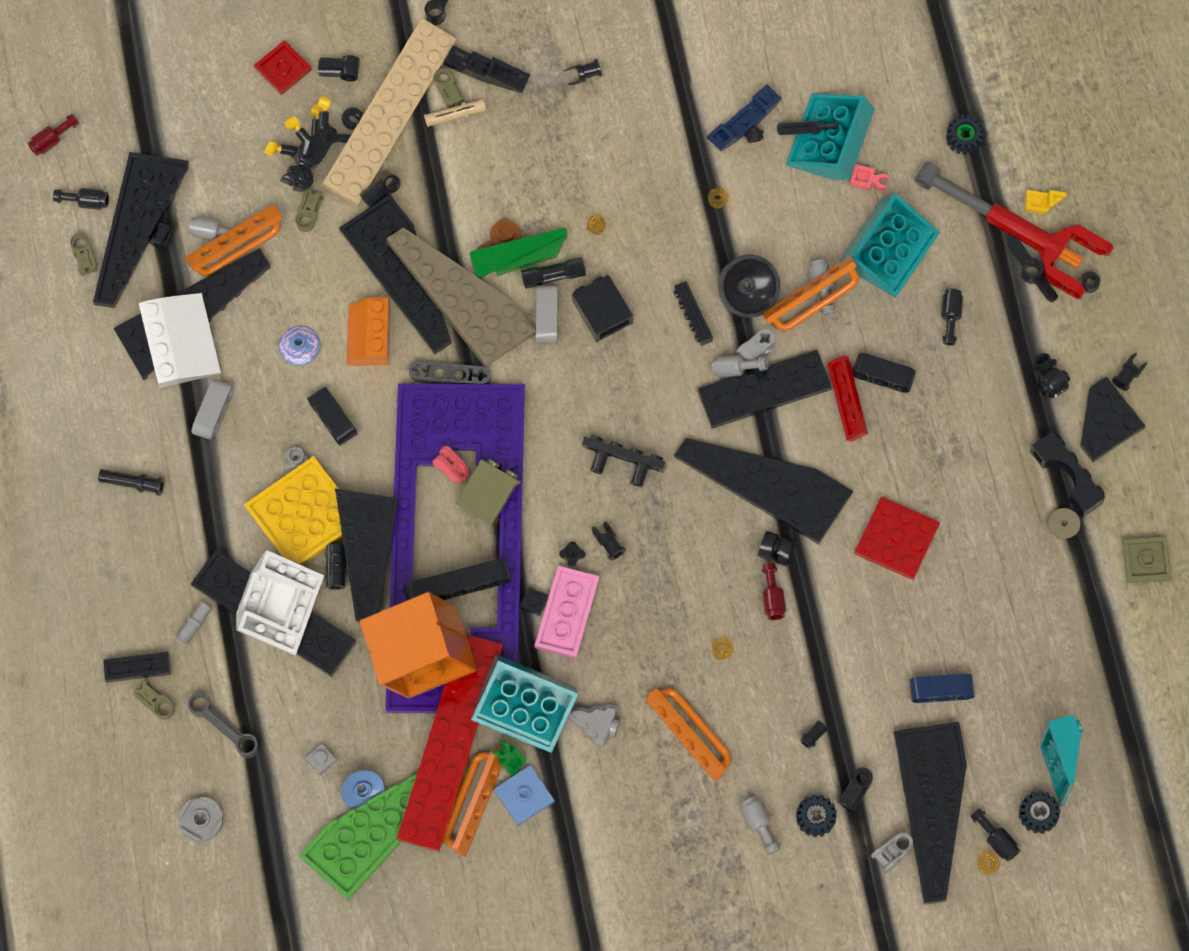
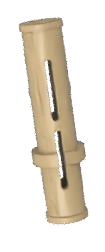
M482 98L469 103L462 102L459 106L434 113L424 114L427 127L461 117L469 118V115L487 110Z

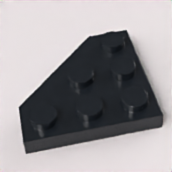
M1107 377L1089 388L1080 447L1089 459L1095 462L1145 428L1144 423Z

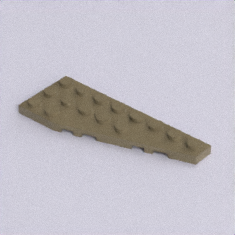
M405 228L386 238L387 244L484 367H487L536 335V330L510 298Z

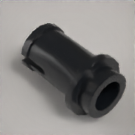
M816 721L806 734L803 733L801 735V743L808 749L815 747L816 741L828 731L827 727L822 722Z

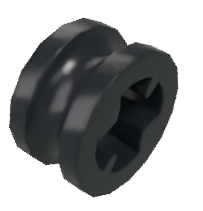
M1087 272L1082 276L1080 284L1087 293H1093L1099 288L1100 277L1095 272ZM1087 279L1095 281L1093 286H1089V284H1086Z

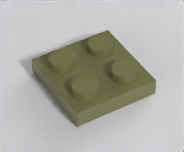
M1167 537L1123 539L1127 583L1171 580Z

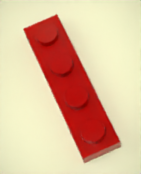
M843 355L827 363L846 440L853 442L867 435L868 431L849 356Z

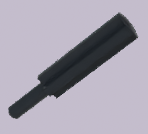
M819 121L778 123L777 131L779 135L820 133V130L838 129L839 124H819Z

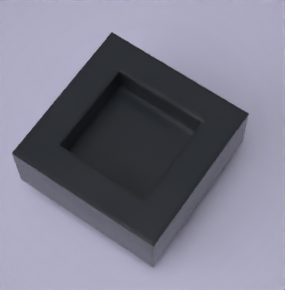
M528 587L520 604V609L540 616L548 599V594Z

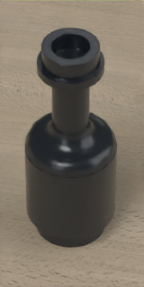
M81 188L78 193L62 192V189H58L53 192V201L57 203L74 201L78 202V206L83 209L102 210L108 207L109 193L104 192L103 189Z
M947 289L945 294L942 295L941 317L947 321L946 335L942 337L944 345L949 346L956 344L957 337L954 336L955 321L962 318L963 296L962 292L957 289Z
M981 808L976 810L971 815L974 823L978 822L989 834L987 843L1001 859H1005L1007 862L1011 861L1021 851L1018 848L1019 844L1003 827L996 829L984 816L986 814L985 811H982Z

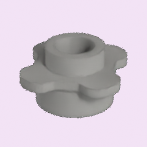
M302 446L293 447L284 453V458L289 461L290 469L294 470L308 460V457L304 455V448Z

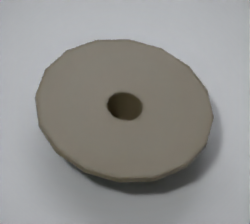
M1060 508L1052 512L1048 521L1050 531L1058 538L1063 539L1076 535L1081 524L1076 512L1067 508Z

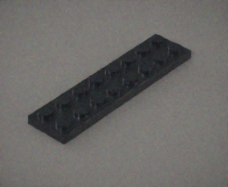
M215 550L191 582V586L236 615L251 572ZM311 612L296 655L332 677L357 642Z

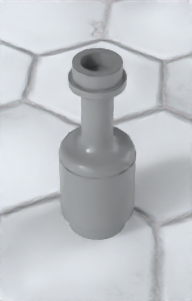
M198 216L197 218H191L189 225V234H193V237L214 240L231 230L220 227L218 220Z
M826 259L810 262L809 273L811 281L830 269ZM833 283L819 291L821 299L829 295L828 290L833 287ZM829 304L821 312L824 316L834 314L835 306Z
M740 355L719 356L712 361V372L714 376H719L720 378L741 376L744 373V369L759 368L760 371H764L769 367L768 358L759 356L758 360L744 361Z
M756 796L743 801L740 804L742 807L741 812L750 830L759 831L767 846L764 850L767 851L768 855L780 850L779 843L774 842L767 829L770 818L761 801L757 800Z

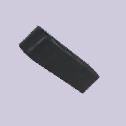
M496 559L411 581L403 585L407 601L427 592L443 600H448L507 584L511 581L506 560Z

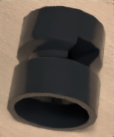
M766 531L757 557L768 561L774 559L775 563L786 567L792 555L795 540L787 537L780 539L778 534Z

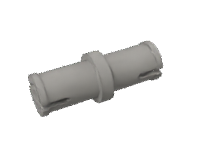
M201 601L191 617H187L186 624L176 637L183 643L188 644L197 629H201V623L212 610L211 607Z

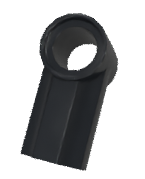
M353 55L343 56L342 59L320 58L318 74L322 77H340L344 81L354 82L358 80L360 59Z
M384 170L359 195L371 207L389 193L396 192L401 185L400 179L392 172ZM392 177L391 183L385 186L386 180Z
M858 768L854 772L851 781L838 801L839 805L855 813L867 790L872 785L873 774L868 768ZM863 774L868 777L869 781L866 784H861L856 778Z

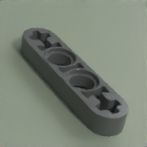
M415 361L409 367L411 379L418 383L489 384L491 381L489 370L482 366ZM418 368H421L422 370L420 376H417L414 372L417 371ZM428 368H430V377L426 373ZM443 369L445 375L442 378H436L433 375L435 370ZM457 371H464L466 373V377L462 380H457L454 375ZM469 372H472V375H473V376H472V381H469V380H470V373H469ZM480 373H484V377H487L483 378L482 381L478 380Z

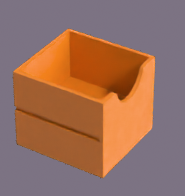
M430 592L360 620L368 650L371 651L370 657L379 685L408 699L477 671L457 607Z

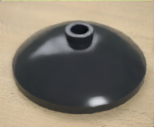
M742 255L730 261L723 269L718 284L719 295L725 307L735 315L746 318L758 317L776 303L780 293V278L775 267L765 258L757 255ZM745 281L748 282V287L746 289L743 288V283Z

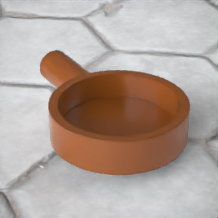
M511 220L498 221L491 228V240L478 246L477 249L521 239V230Z

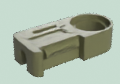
M447 68L438 69L434 73V81L447 108L455 107L454 104L456 103L461 105L464 102V96L461 95L457 88L456 80L451 71ZM445 74L449 76V80L442 83L438 81V77Z
M305 190L295 219L300 231L309 232L314 228L321 201L324 200L322 193L316 192L314 194L312 190ZM303 217L311 219L310 224L307 226H303L299 222Z
M83 233L75 234L72 236L70 244L78 263L79 274L84 276L96 272L98 268L88 237ZM83 239L86 241L84 247H75L77 240Z
M144 681L141 684L142 687L134 691L136 699L162 720L170 719L175 713L173 703L164 694H159L154 688L149 686L148 681ZM169 704L170 711L167 714H160L158 711L160 705Z

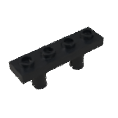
M591 435L590 438L584 436L583 448L596 453L590 469L591 472L602 475L607 458L610 456L633 463L636 466L631 484L637 487H643L648 470L665 472L666 462L658 455L651 454V457L643 455V451L631 448V450L622 448L623 445L611 441L608 444L602 442L603 439L598 436Z

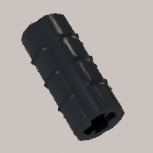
M338 543L326 545L325 556L326 588L330 590L345 589L346 556L344 545Z

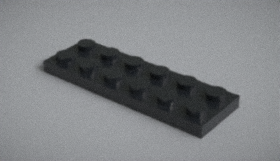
M818 350L769 365L768 369L764 371L756 369L741 376H735L698 388V394L711 429L830 391L832 386Z

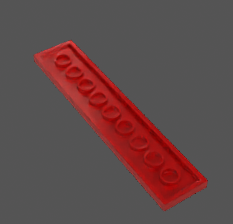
M467 634L466 637L477 671L448 682L444 686L397 836V841L439 853L480 724L471 720L492 662L496 654L501 656L503 644Z

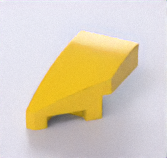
M1027 190L1024 196V212L1045 214L1063 200L1067 193L1049 190L1048 193Z

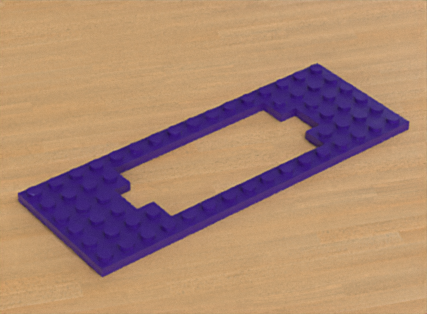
M398 384L394 498H398L399 501L392 537L389 608L407 601L403 585L413 581L417 466L435 467L433 460L439 455V451L443 446H448L453 451H476V467L481 459L486 462L491 459L500 465L501 471L506 472L508 469L517 474V480L521 484L515 487L500 513L499 559L506 560L511 581L498 586L497 628H471V636L503 644L501 657L518 663L525 384ZM445 684L409 699L386 688L385 711L386 713L436 714Z

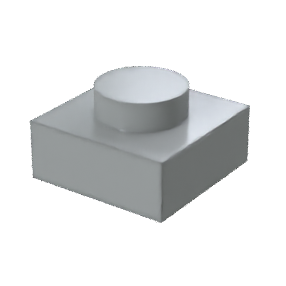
M323 744L319 745L305 758L320 776L337 762L336 758Z

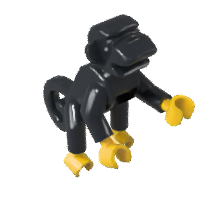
M322 95L318 99L317 104L311 107L309 113L315 116V119H312L311 136L303 127H300L298 118L293 116L286 119L284 124L287 130L295 128V134L301 140V145L281 144L278 146L277 143L271 141L264 150V153L269 156H275L276 151H279L280 154L290 155L295 160L297 166H289L286 170L287 173L281 177L280 181L289 185V187L293 186V190L297 192H304L311 187L314 182L311 170L321 163L330 146L338 142L347 143L351 135L337 134V130L330 126L328 123L329 112L327 110L331 100ZM350 107L341 115V121L347 129L353 130L356 127V123L350 120V116H354L360 121L364 114L359 109Z

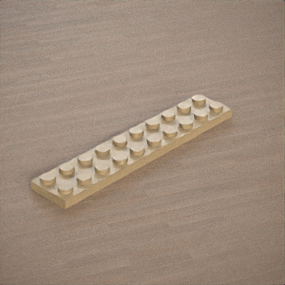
M421 18L321 186L356 207L362 199L359 194L370 186L433 80L434 73L440 68L452 45L455 43L456 38Z

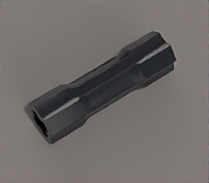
M580 257L566 260L559 264L521 270L524 288L527 289L548 282L586 276L583 258Z

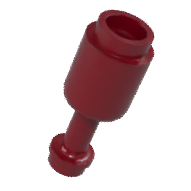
M73 114L66 116L67 120L56 128L52 129L47 126L31 137V141L27 143L31 151L38 156L45 154L60 142L59 135L70 127L76 128L79 124Z
M766 563L762 569V573L766 574L768 588L763 590L762 597L765 615H767L769 620L783 619L786 612L784 591L782 588L776 587L775 572H777V567L775 563Z

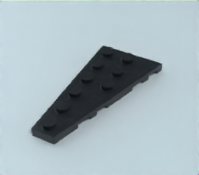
M335 489L356 622L360 623V620L380 612L399 499Z

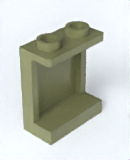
M481 459L458 498L456 505L496 527L500 521L498 518L515 487L519 486L521 482L517 480L518 475L507 469L506 472L498 469L500 465L489 459L486 462Z

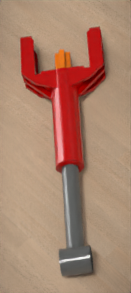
M926 162L914 179L920 187L929 190L934 186L986 216V222L1039 251L1043 264V275L1047 281L1076 299L1082 298L1086 292L1085 288L1079 281L1055 268L1059 259L1075 268L1080 266L1083 257L1067 249L1070 241L1077 242L1097 255L1109 256L1114 249L1110 242L1081 225L1066 227L1059 232L1050 234L996 203L992 206L940 176L941 170L931 162Z

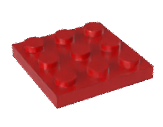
M881 496L854 554L914 580L940 522Z

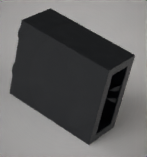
M609 275L598 277L592 284L586 287L581 286L572 293V302L596 342L633 324V314Z

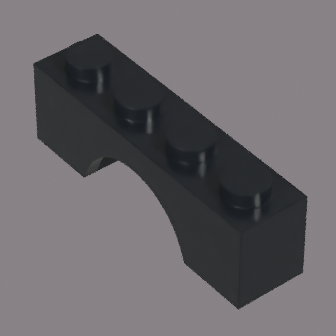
M1052 431L1032 445L1030 453L1043 469L1050 467L1059 468L1071 477L1074 491L1069 502L1081 518H1084L1103 505L1105 499L1103 489L1093 483L1088 470L1082 469L1078 464L1079 461L1076 455L1066 449L1065 442L1059 435L1056 436Z

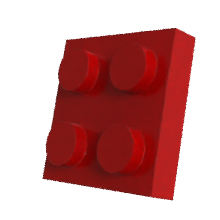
M285 40L254 65L255 70L280 95H283L312 70L311 66Z

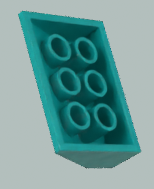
M811 94L802 122L819 121V124L838 123L839 128L820 130V133L797 134L786 165L830 179L850 180L875 110L865 96Z
M896 193L883 196L839 261L841 262L851 256L857 265L855 269L859 277L895 298L940 232Z
M496 654L487 673L471 720L552 753L578 696V692L574 686Z
M1074 714L1048 721L1039 743L1060 806L1065 805L1074 785L1081 733H1083L1082 725L1079 720L1075 719Z

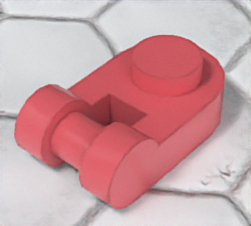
M443 446L439 451V455L433 460V465L441 469L454 483H461L467 480L469 470L466 464L450 447Z

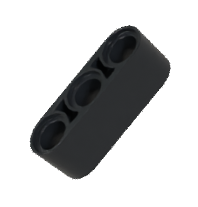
M865 353L857 355L852 370L853 376L857 379L903 393L910 392L916 375V371L911 367Z
M325 386L307 397L311 407L339 446L358 435L348 417Z

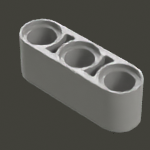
M537 285L536 343H557L558 285Z
M216 379L211 381L193 423V435L214 440L233 396L234 385Z

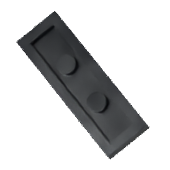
M169 652L103 660L106 683L171 675Z

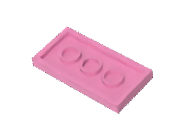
M561 566L557 567L536 639V649L577 659L600 576Z

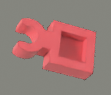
M855 164L850 186L869 191L871 186H875L877 190L885 191L886 185H882L879 182L882 180L888 182L889 176L883 173L875 175V169Z

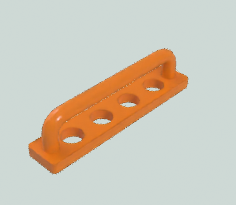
M270 205L187 255L185 259L193 271H197L202 276H209L276 236L280 231V220L283 217L274 205ZM272 226V228L264 234L260 235L259 237L255 238L254 240L250 241L249 243L245 244L244 246L240 247L239 249L235 250L234 252L215 262L211 266L204 268L205 265L209 264L210 262L224 255L228 251L232 250L233 248L237 247L238 245L242 244L243 242L247 241L248 239L252 238L253 236ZM247 230L244 234L239 235L240 232ZM211 252L209 255L203 256L205 253Z
M851 256L847 257L763 312L767 323H772L780 331L791 330L854 289L859 282V275L855 269L857 265ZM846 273L850 275L851 279L848 283L786 323H782L779 317Z
M655 688L650 691L646 699L647 703L715 782L718 781L726 771V768L731 764L732 757L729 750L677 690L665 688L659 691ZM666 697H672L722 755L723 760L721 762L718 761L666 700Z
M492 750L491 752L477 753L471 760L458 792L443 840L445 845L451 847L460 856H467L502 768L497 763L500 758L493 755ZM486 760V765L457 837L452 839L451 833L481 761Z

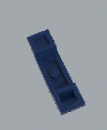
M767 84L752 97V101L728 122L724 125L721 123L707 135V139L720 152L727 149L747 134L748 129L756 127L781 101V97Z

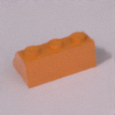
M388 297L365 298L349 305L347 366L389 365L391 307Z

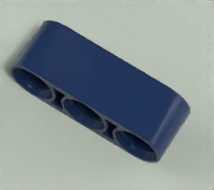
M972 674L923 676L909 680L911 702L959 701L975 697Z

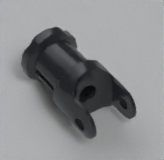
M594 59L591 63L585 65L578 64L563 71L566 72L574 69L579 75L578 81L567 85H576L585 82L588 78L602 76L597 59Z
M1137 353L1129 357L1122 366L1123 369L1119 375L1114 376L1112 379L1113 384L1123 391H1127L1130 388V383L1134 378H1138L1147 365V362L1140 368L1134 365L1133 359Z
M604 522L603 526L607 533H599L596 527H592V533L600 546H603L609 554V560L613 561L622 556L626 549L621 547L616 539L615 532L608 522Z

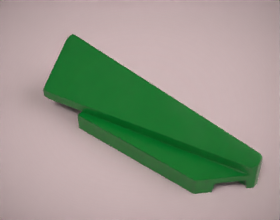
M561 228L471 251L469 254L475 275L478 278H482L496 271L497 276L557 258L564 240L568 237L567 229Z

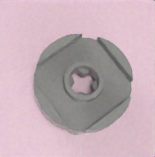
M200 797L194 800L191 799L183 805L179 812L180 828L183 834L193 841L208 842L222 829L223 813L219 805L210 798ZM203 814L206 815V822L198 825V821L195 818L197 816L201 817Z

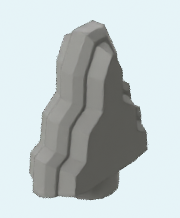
M606 704L604 707L595 705L590 709L575 707L571 709L568 719L574 725L583 728L585 735L593 738V743L601 747L605 746L609 736H616L620 725V720L615 719L618 706Z

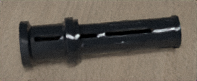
M104 469L100 470L98 476L100 483L137 489L140 493L147 491L156 493L157 496H161L165 483L163 477H147L146 474L137 476Z

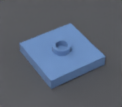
M531 765L494 788V792L517 826H520L555 803V800Z

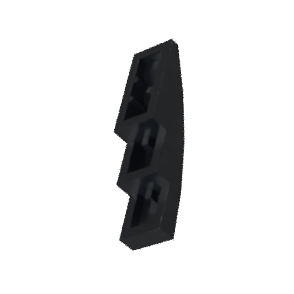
M452 45L444 63V66L462 74L519 93L523 92L530 74L494 57L491 60L474 51L470 54Z

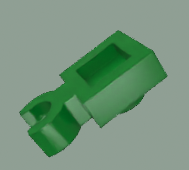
M499 740L501 749L500 751L492 749V754L499 757L500 759L497 763L508 774L514 776L527 759L516 747Z

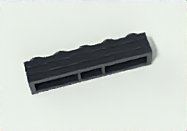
M687 281L675 285L673 294L679 300L680 309H683L685 312L684 317L690 323L689 328L691 332L694 331L695 341L700 346L713 342V336Z

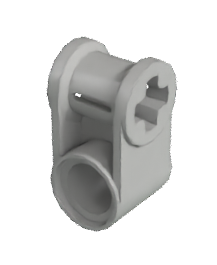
M767 329L759 331L749 341L742 344L735 354L742 356L744 361L758 360L759 356L765 357L774 349V334ZM761 340H764V341L769 340V343H768V344H767L766 342L761 343Z
M899 833L873 852L871 857L879 862L884 868L883 872L886 874L911 853L913 840L910 835ZM900 840H905L908 842L909 847L902 850L896 844Z

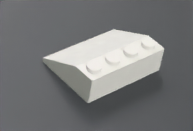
M202 293L157 298L139 303L159 388L221 374Z

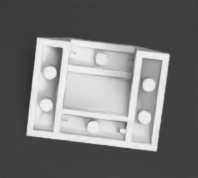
M266 550L250 574L236 613V630L292 655H296L324 575Z

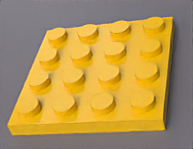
M314 456L244 504L246 510L279 554L303 566L326 549V545L333 544L342 538L335 489H338V487Z

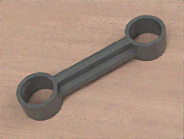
M195 693L189 698L188 708L191 713L196 717H204L236 744V749L242 757L252 758L258 753L259 744L256 738L251 734H243L211 707V702L205 694ZM196 699H205L207 706L203 711L197 712L192 709V704ZM246 739L255 742L254 749L249 753H244L240 750V744Z

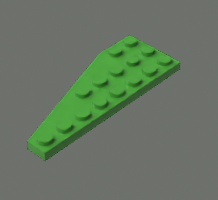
M412 775L406 781L399 785L396 784L368 800L364 805L355 810L352 809L341 818L328 823L299 855L307 865L348 901L401 844L400 841H397V836L416 775Z

